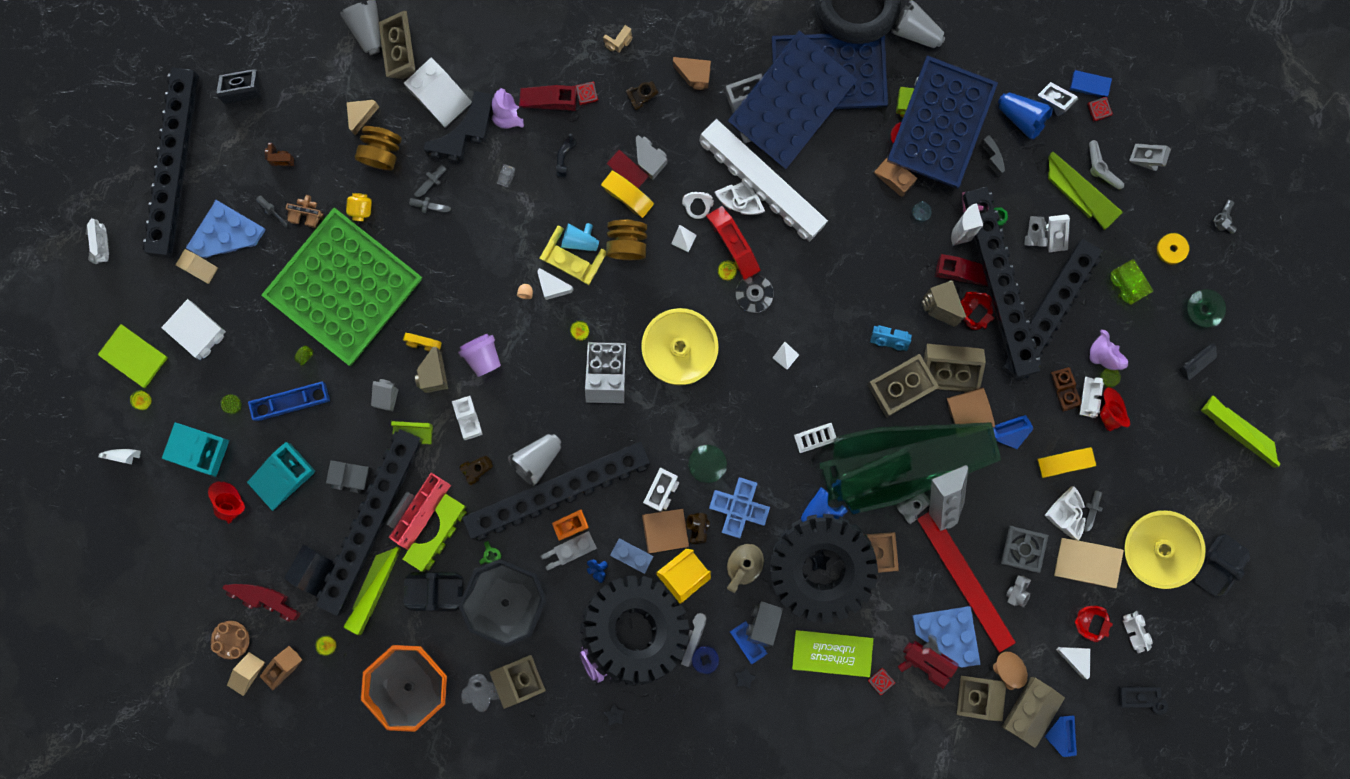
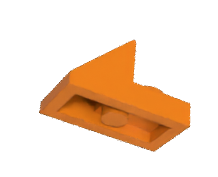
M582 509L552 523L559 541L589 528Z

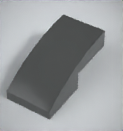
M988 135L981 142V146L991 156L987 164L1000 177L1005 171L1003 158L996 143Z

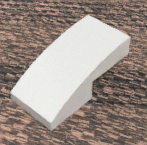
M471 396L452 401L463 439L468 440L483 435Z

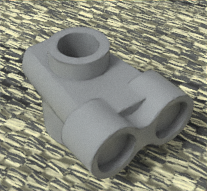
M1030 217L1028 235L1025 236L1024 245L1047 246L1048 237H1045L1047 223L1044 217ZM1034 224H1038V230H1035Z
M921 492L908 501L903 500L897 505V509L904 515L906 521L911 524L930 505V500Z
M1018 575L1014 587L1011 586L1007 592L1006 597L1009 598L1007 602L1014 606L1020 605L1024 607L1030 598V593L1025 590L1028 588L1031 579Z

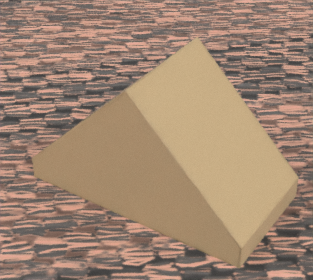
M376 101L347 102L349 129L354 135L360 131L379 108Z
M186 249L176 263L177 267L207 284L210 283L218 269L215 265Z
M248 652L233 669L227 686L244 696L265 662Z

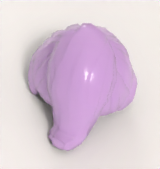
M502 88L496 91L492 100L493 123L504 129L515 126L523 128V119L517 116L519 106L515 104L512 95L506 93L505 89Z
M1101 330V335L1090 348V361L1094 364H1102L1110 370H1123L1127 368L1128 360L1119 352V346L1110 342V336L1106 330Z

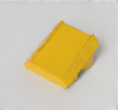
M685 549L657 572V576L679 603H682L711 579V571L706 569L693 553L694 550Z

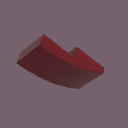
M620 150L606 163L616 173L637 188L649 177Z

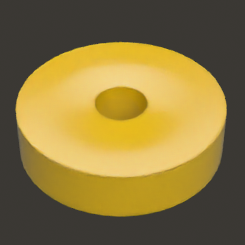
M1167 234L1157 244V254L1167 264H1178L1189 253L1188 242L1180 234ZM1170 246H1174L1176 251L1172 252Z

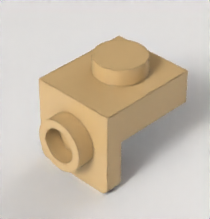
M625 25L615 40L605 34L603 37L605 47L620 53L624 45L628 46L633 38L631 36V28Z

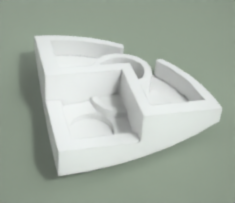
M742 182L715 191L719 201L730 210L733 209L745 215L765 212L753 188H747Z
M116 449L99 453L98 457L132 464L133 457L139 458L141 451Z
M1074 486L1070 487L1045 514V517L1056 527L1077 541L1082 536L1086 518H1082L1083 512L1081 508L1085 506L1078 490Z

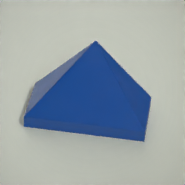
M1024 415L997 424L995 427L990 428L997 442L1018 449L1032 432L1033 426L1027 416Z
M1060 717L1045 737L1062 757L1077 755L1075 717Z

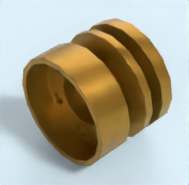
M364 126L362 129L364 135L360 136V140L367 145H359L357 147L355 159L371 167L393 170L397 157L389 151L399 150V146L396 144L401 143V136L384 128Z
M634 220L608 222V229L611 231L607 232V236L615 240L607 242V257L621 260H640L646 258V244L638 240L647 238V234L644 233L647 231V224Z

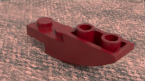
M250 584L224 585L222 588L227 591L226 595L233 599L238 597L243 600L242 604L250 609H253V607L260 608L262 603H264V608L271 612L274 610L281 613L280 617L289 622L290 620H297L301 614L285 604L288 596L266 587Z

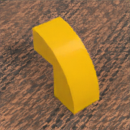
M613 170L601 184L612 197L623 202L634 214L641 218L654 205L642 191Z
M1092 447L1038 459L1042 478L1096 466Z

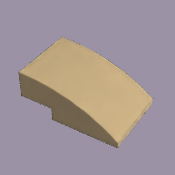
M1061 538L1054 576L1117 588L1124 550Z

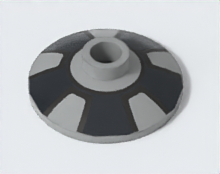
M753 275L746 280L742 279L736 289L738 304L744 310L751 313H758L767 309L772 303L774 296L771 283L759 275ZM757 290L759 294L757 296H753L751 291Z

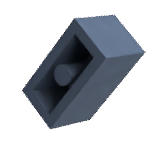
M620 538L610 556L644 574L654 556Z

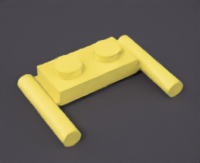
M557 226L539 259L590 285L606 256V251L600 249L591 265L589 262L556 245L564 231V228Z

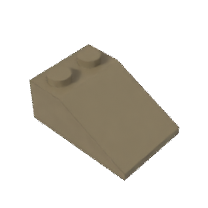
M920 354L867 384L886 418L939 388Z

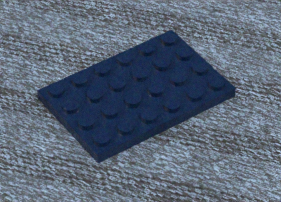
M798 31L728 119V122L786 169L857 79L805 34Z
M831 34L806 35L857 79L834 109L888 107L885 35L875 41L863 44L847 43L833 37ZM795 35L772 36L773 63Z
M926 56L887 162L958 189L998 82Z

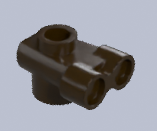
M653 81L643 82L639 87H631L626 90L635 110L643 107V103L659 93ZM646 89H651L650 94H645Z
M487 456L472 462L466 461L459 466L460 471L466 476V480L470 485L478 482L479 477L493 467L491 459Z
M697 513L688 516L686 527L692 530L689 543H706V531L710 526L707 514Z

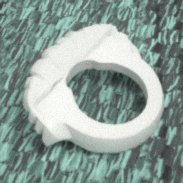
M691 192L684 195L682 205L686 207V212L690 217L702 219L709 213L710 207L714 205V200L707 193ZM695 198H701L706 206L705 212L701 215H694L690 210L691 203Z

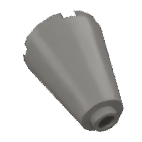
M368 0V5L362 3L345 8L343 12H340V15L363 51L373 55L380 52L382 44L377 3L375 0Z
M910 0L909 3L911 5L909 7L905 6L900 12L895 23L897 25L896 29L892 28L891 33L931 48L940 47L945 40L943 36L944 31L916 2Z
M547 434L510 455L508 461L511 466L516 465V472L523 480L535 486L560 451L561 441L556 435Z

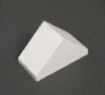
M540 268L538 269V276L546 300L572 293L573 287Z
M1058 647L1056 649L1083 679L1090 677V649Z

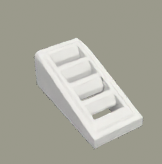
M832 423L794 435L799 453L837 442ZM825 429H827V431H828V434H829V437H830L829 440L826 439V436H825V433H824V430H825ZM816 432H820L823 442L819 443ZM809 434H812L815 442L814 445L811 444ZM803 436H805L808 445L805 448L801 439Z

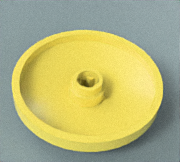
M683 308L667 310L656 316L644 332L642 338L643 359L650 372L661 381L672 385L692 384L705 377L714 366L718 355V338L711 323L701 314Z
M1155 511L1138 519L1130 528L1125 540V557L1131 571L1142 582L1155 588L1171 589L1188 583L1198 574L1205 559V542L1198 527L1186 516L1173 511Z

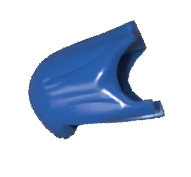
M821 487L804 510L801 521L804 522L807 520V516L815 514L817 518H823V514H833L835 519H839L848 510L843 505L838 508L830 507L828 505L829 494Z

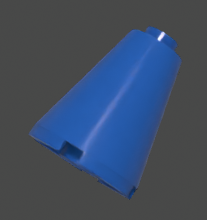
M1010 92L1003 94L998 101V104H1000L999 109L1031 140L1040 134L1045 127L1046 119L1049 120L1053 112V108L1050 105Z

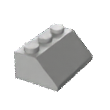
M967 465L932 479L929 515L940 531L952 528L958 524L965 502L968 476Z

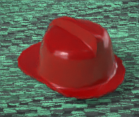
M1106 388L1104 391L1105 404L1100 410V417L1106 429L1112 431L1121 426L1129 427L1130 419L1122 397L1115 389Z
M215 482L209 487L208 495L213 505V512L217 518L225 520L229 524L244 511V502L233 485L227 482Z

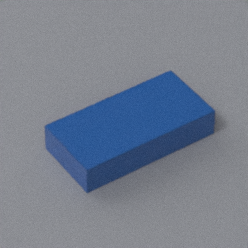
M1075 70L1070 90L1102 98L1108 97L1112 78Z
M745 621L731 630L730 633L749 662L753 664L768 653L763 646L747 641L746 629L748 623Z

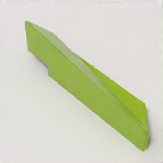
M1052 152L1048 156V179L1088 218L1093 215L1105 230L1123 213L1057 154Z
M1212 395L1201 411L1214 420V424L1272 467H1279L1280 463L1277 459L1275 442L1228 407L1226 408Z
M395 547L376 555L352 608L354 611L344 625L345 629L356 635H362L401 550L400 547Z

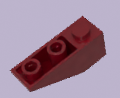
M552 85L521 88L519 107L576 111V86Z
M941 254L938 258L935 277L988 287L982 264Z

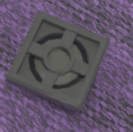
M1009 526L1001 564L1040 573L1049 535Z

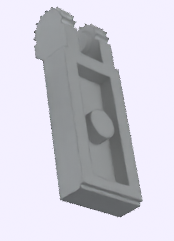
M588 531L554 547L553 550L541 555L542 560L548 559L552 555L557 554L559 560L546 566L548 571L596 550L597 547Z
M697 613L695 619H693L694 630L689 631V644L687 649H683L685 653L681 659V664L687 667L692 663L706 625L705 622H707L706 616L703 613Z

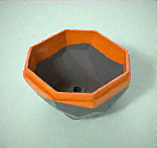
M392 645L363 672L361 701L386 730L416 732L445 705L447 675L421 646ZM407 683L412 685L411 690L405 688Z

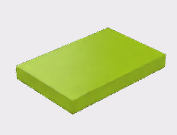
M120 324L98 354L143 388L147 387L168 358L122 324Z

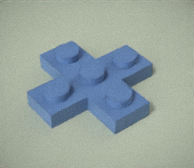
M739 477L734 495L717 490L714 491L709 509L727 514L722 533L741 538L746 520L765 526L770 507L752 502L757 486L756 482Z

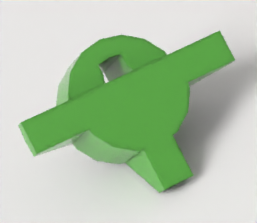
M489 541L484 542L486 551L483 556L484 558L479 560L480 564H489L501 559V552L496 548H492Z

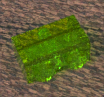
M1134 259L1111 272L1113 284L1120 287L1123 300L1126 303L1129 302L1130 305L1153 292Z

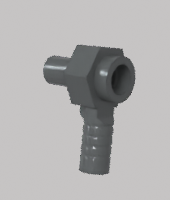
M1227 200L1222 213H1219L1214 218L1215 227L1220 231L1226 229L1231 234L1237 230L1231 224L1232 217L1230 212L1234 206L1232 200Z

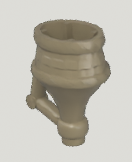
M744 544L732 552L727 564L728 575L732 580L727 587L729 591L735 593L739 584L746 585L759 577L764 565V556L759 547L754 544ZM744 560L750 562L749 567L743 565Z

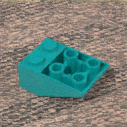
M175 422L162 459L217 477L230 440Z
M285 442L265 461L247 483L273 511L316 471L292 444Z

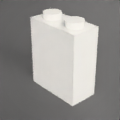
M188 299L161 327L199 360L206 358L210 354V349L214 344L222 341L224 338L223 334L226 332Z

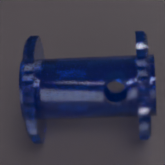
M700 647L696 649L693 654L694 656H692V665L699 673L710 674L719 665V656L712 647ZM709 655L711 662L703 665L702 660H700L701 656Z

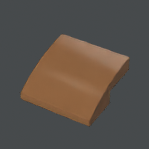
M983 387L946 398L958 437L995 427L992 411Z
M683 509L642 515L648 553L689 547Z

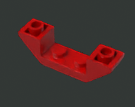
M721 206L707 214V219L715 232H718L735 260V266L743 279L746 280L760 272L761 269L750 246L724 207Z

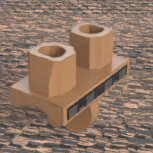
M306 195L304 200H297V204L303 205V207L287 203L286 210L288 211V222L299 224L302 215L307 216L306 226L316 228L319 219L323 220L324 214L320 210L310 208H316L317 203L311 202V196Z

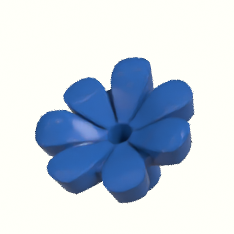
M594 559L587 561V565L590 567L587 568V572L589 574L593 573V578L602 583L606 577L604 570L608 568L607 562L603 561L598 564Z

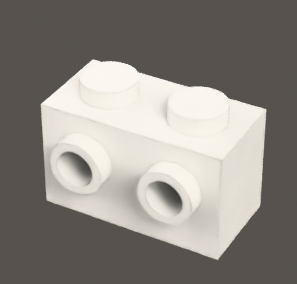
M660 468L643 503L659 512L662 509L666 510L671 501L668 498L671 491L675 493L679 482L676 481L678 476Z

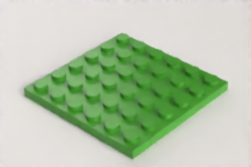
M333 208L261 296L351 367L423 278L340 211Z

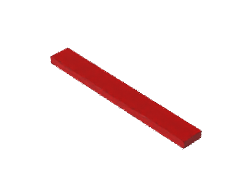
M929 512L917 519L918 523L969 606H971L972 611L998 653L1015 644V640L946 529L940 531L929 515Z

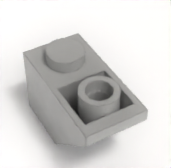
M638 135L636 137L638 166L654 180L666 166L667 155L658 148L656 150L652 147V142L646 137L641 138Z
M380 379L379 382L373 381L371 406L393 412L398 389L394 387L391 381Z

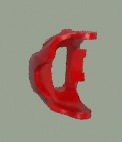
M966 292L961 301L966 315L963 320L967 322V326L971 329H986L989 322L994 320L991 297L987 293ZM978 305H981L988 312L979 323H976L969 316Z
M1100 606L1084 607L1079 610L1075 621L1078 632L1093 642L1109 637L1108 633L1113 623H1110L1107 610ZM1094 615L1104 618L1099 635L1088 631Z

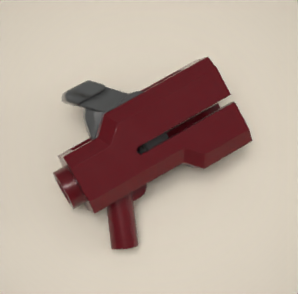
M930 634L928 636L929 642L924 646L915 640L913 643L909 642L903 650L906 661L898 665L899 670L903 672L911 666L919 667L928 673L930 681L944 689L950 680L949 677L952 678L956 672L958 663L941 653L938 649L937 638L934 635Z

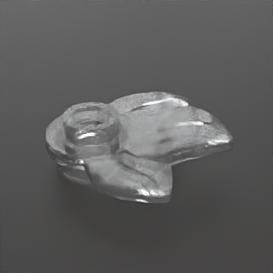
M481 674L473 675L469 679L468 686L463 689L461 694L463 704L472 702L475 709L480 712L487 710L490 700L500 699L494 683L488 682L486 677ZM476 682H480L482 685L480 687H476L474 684Z

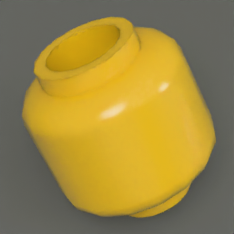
M352 193V196L347 198L346 214L352 216L354 221H364V218L371 215V199L367 197V194Z

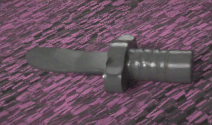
M441 164L433 174L427 172L426 176L429 179L414 195L420 197L427 192L433 183L439 185L441 182L438 178L447 169Z
M261 195L258 196L256 202L265 209V212L268 215L273 214L284 227H288L287 223L274 212L275 206L271 203L269 204Z
M428 197L424 201L410 198L409 202L411 206L422 208L423 213H426L428 209L439 212L451 210L449 206L430 203V198Z
M1100 491L1094 492L1091 504L1086 503L1085 507L1090 510L1084 527L1085 532L1093 527L1096 512H1102L1103 510L1102 507H1099L1102 496Z

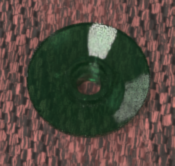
M1203 289L1190 297L1187 311L1195 324L1201 327H1213L1223 320L1226 314V304L1222 296L1216 291ZM1203 306L1207 307V313L1202 311Z

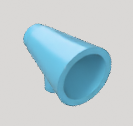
M568 223L561 248L596 251L599 240L591 236L593 225L587 223L583 232Z

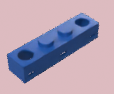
M322 381L248 401L252 420L257 422L330 402L326 383ZM317 389H321L324 393V397L321 400H315L313 397V392ZM261 404H265L268 407L266 415H259L257 412V408Z

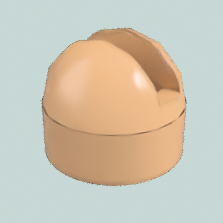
M522 284L518 289L517 296L522 299H532V287L528 284Z

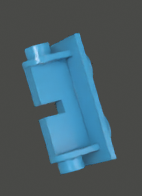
M880 325L878 327L874 326L873 335L870 340L871 343H875L878 346L892 347L896 350H908L911 343V334L895 329L894 335L890 334L891 328Z

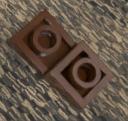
M1070 367L1051 372L1062 411L1081 407V400L1076 390V382Z

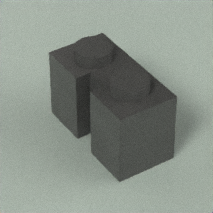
M330 460L326 483L331 484L332 489L342 490L343 487H348L350 492L361 493L362 490L367 491L372 468Z
M762 601L754 605L751 611L753 622L748 624L746 629L747 641L767 648L773 646L783 608Z

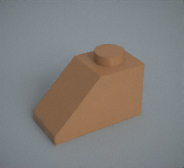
M673 57V67L689 86L697 90L708 88L711 61Z
M887 158L874 171L877 177L901 197L906 194L917 180L907 169L887 162Z
M288 646L272 659L260 675V678L274 690L297 668L302 659L296 651Z

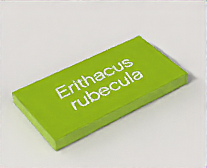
M796 630L792 669L870 677L874 638Z

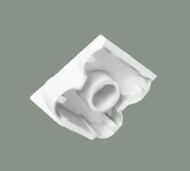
M91 218L85 233L88 235L90 252L88 260L94 264L107 262L109 260V248L105 225L103 223L99 224L98 220Z

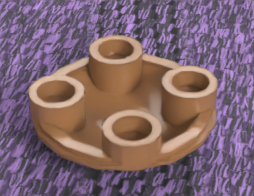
M226 621L218 624L212 633L211 650L224 659L232 660L239 658L246 652L249 646L250 638L248 631L242 624L236 621Z
M1005 651L1001 653L997 658V662L994 663L993 669L1004 681L1007 689L1013 690L1025 686L1028 673L1023 661L1012 652Z

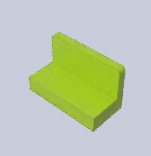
M391 421L393 434L395 431L398 432L399 429H402L422 438V444L432 445L433 425L430 423Z

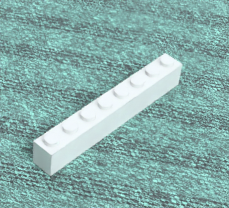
M716 119L701 134L699 141L702 147L710 150L716 160L724 163L734 176L737 175L741 178L742 183L747 188L752 187L761 201L765 200L774 213H779L788 226H793L797 230L801 238L807 239L810 242L823 229L828 220L721 122Z

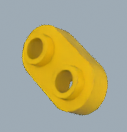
M405 333L403 338L407 346L417 348L418 345L423 346L426 351H430L432 347H437L440 350L442 344L440 341L410 333Z

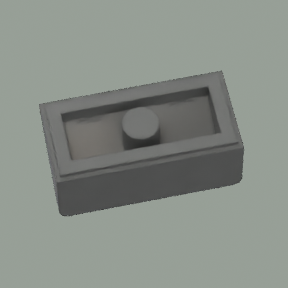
M410 492L405 493L386 522V525L393 529L395 528L415 495Z

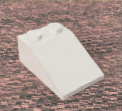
M432 57L404 82L407 90L445 128L472 103Z

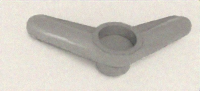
M1096 140L1089 143L1092 163L1091 174L1094 177L1099 176L1117 189H1122L1124 183L1108 170L1107 164L1102 160L1098 142Z

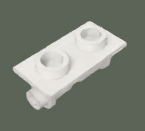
M1085 377L1080 415L1096 418L1100 414L1101 399H1098V397L1102 396L1104 385L1102 378L1093 379Z
M1137 611L1133 613V617H1131V614L1123 616V623L1127 633L1134 631L1136 635L1129 637L1134 650L1137 653L1145 651L1144 647H1146L1147 651L1152 648L1151 644H1153L1150 634L1146 633L1144 629L1146 624L1143 616L1139 615Z

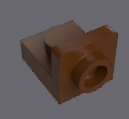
M268 143V148L265 149V159L271 166H294V158L289 152L278 151L276 153V147L273 143Z

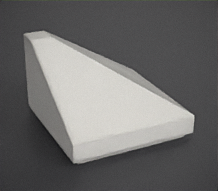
M679 225L671 244L689 252L697 235Z
M784 342L773 356V359L788 370L799 354Z

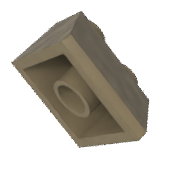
M432 347L418 367V375H415L417 387L425 393L448 389L442 352L437 347Z
M532 655L489 672L504 709L546 691Z
M961 676L957 715L1003 721L1006 693L1004 681Z

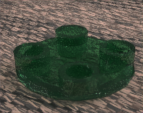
M703 445L693 451L688 465L694 478L700 482L711 483L723 476L726 471L727 461L719 448L712 445Z

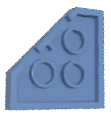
M216 200L186 248L205 259L213 255L233 252L244 247L256 246L266 229Z
M971 606L912 615L915 635L929 642L928 636L930 634L934 635L937 638L938 649L941 653L958 663L959 667L980 665Z

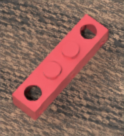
M431 472L388 538L409 550L451 485Z

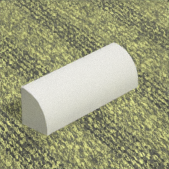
M977 203L971 205L953 228L951 233L953 246L971 241L983 227Z

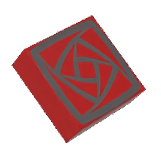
M594 81L576 85L580 105L598 101Z
M1107 97L1091 101L1087 104L1093 122L1113 115Z
M883 668L868 679V682L880 696L895 684L894 680Z

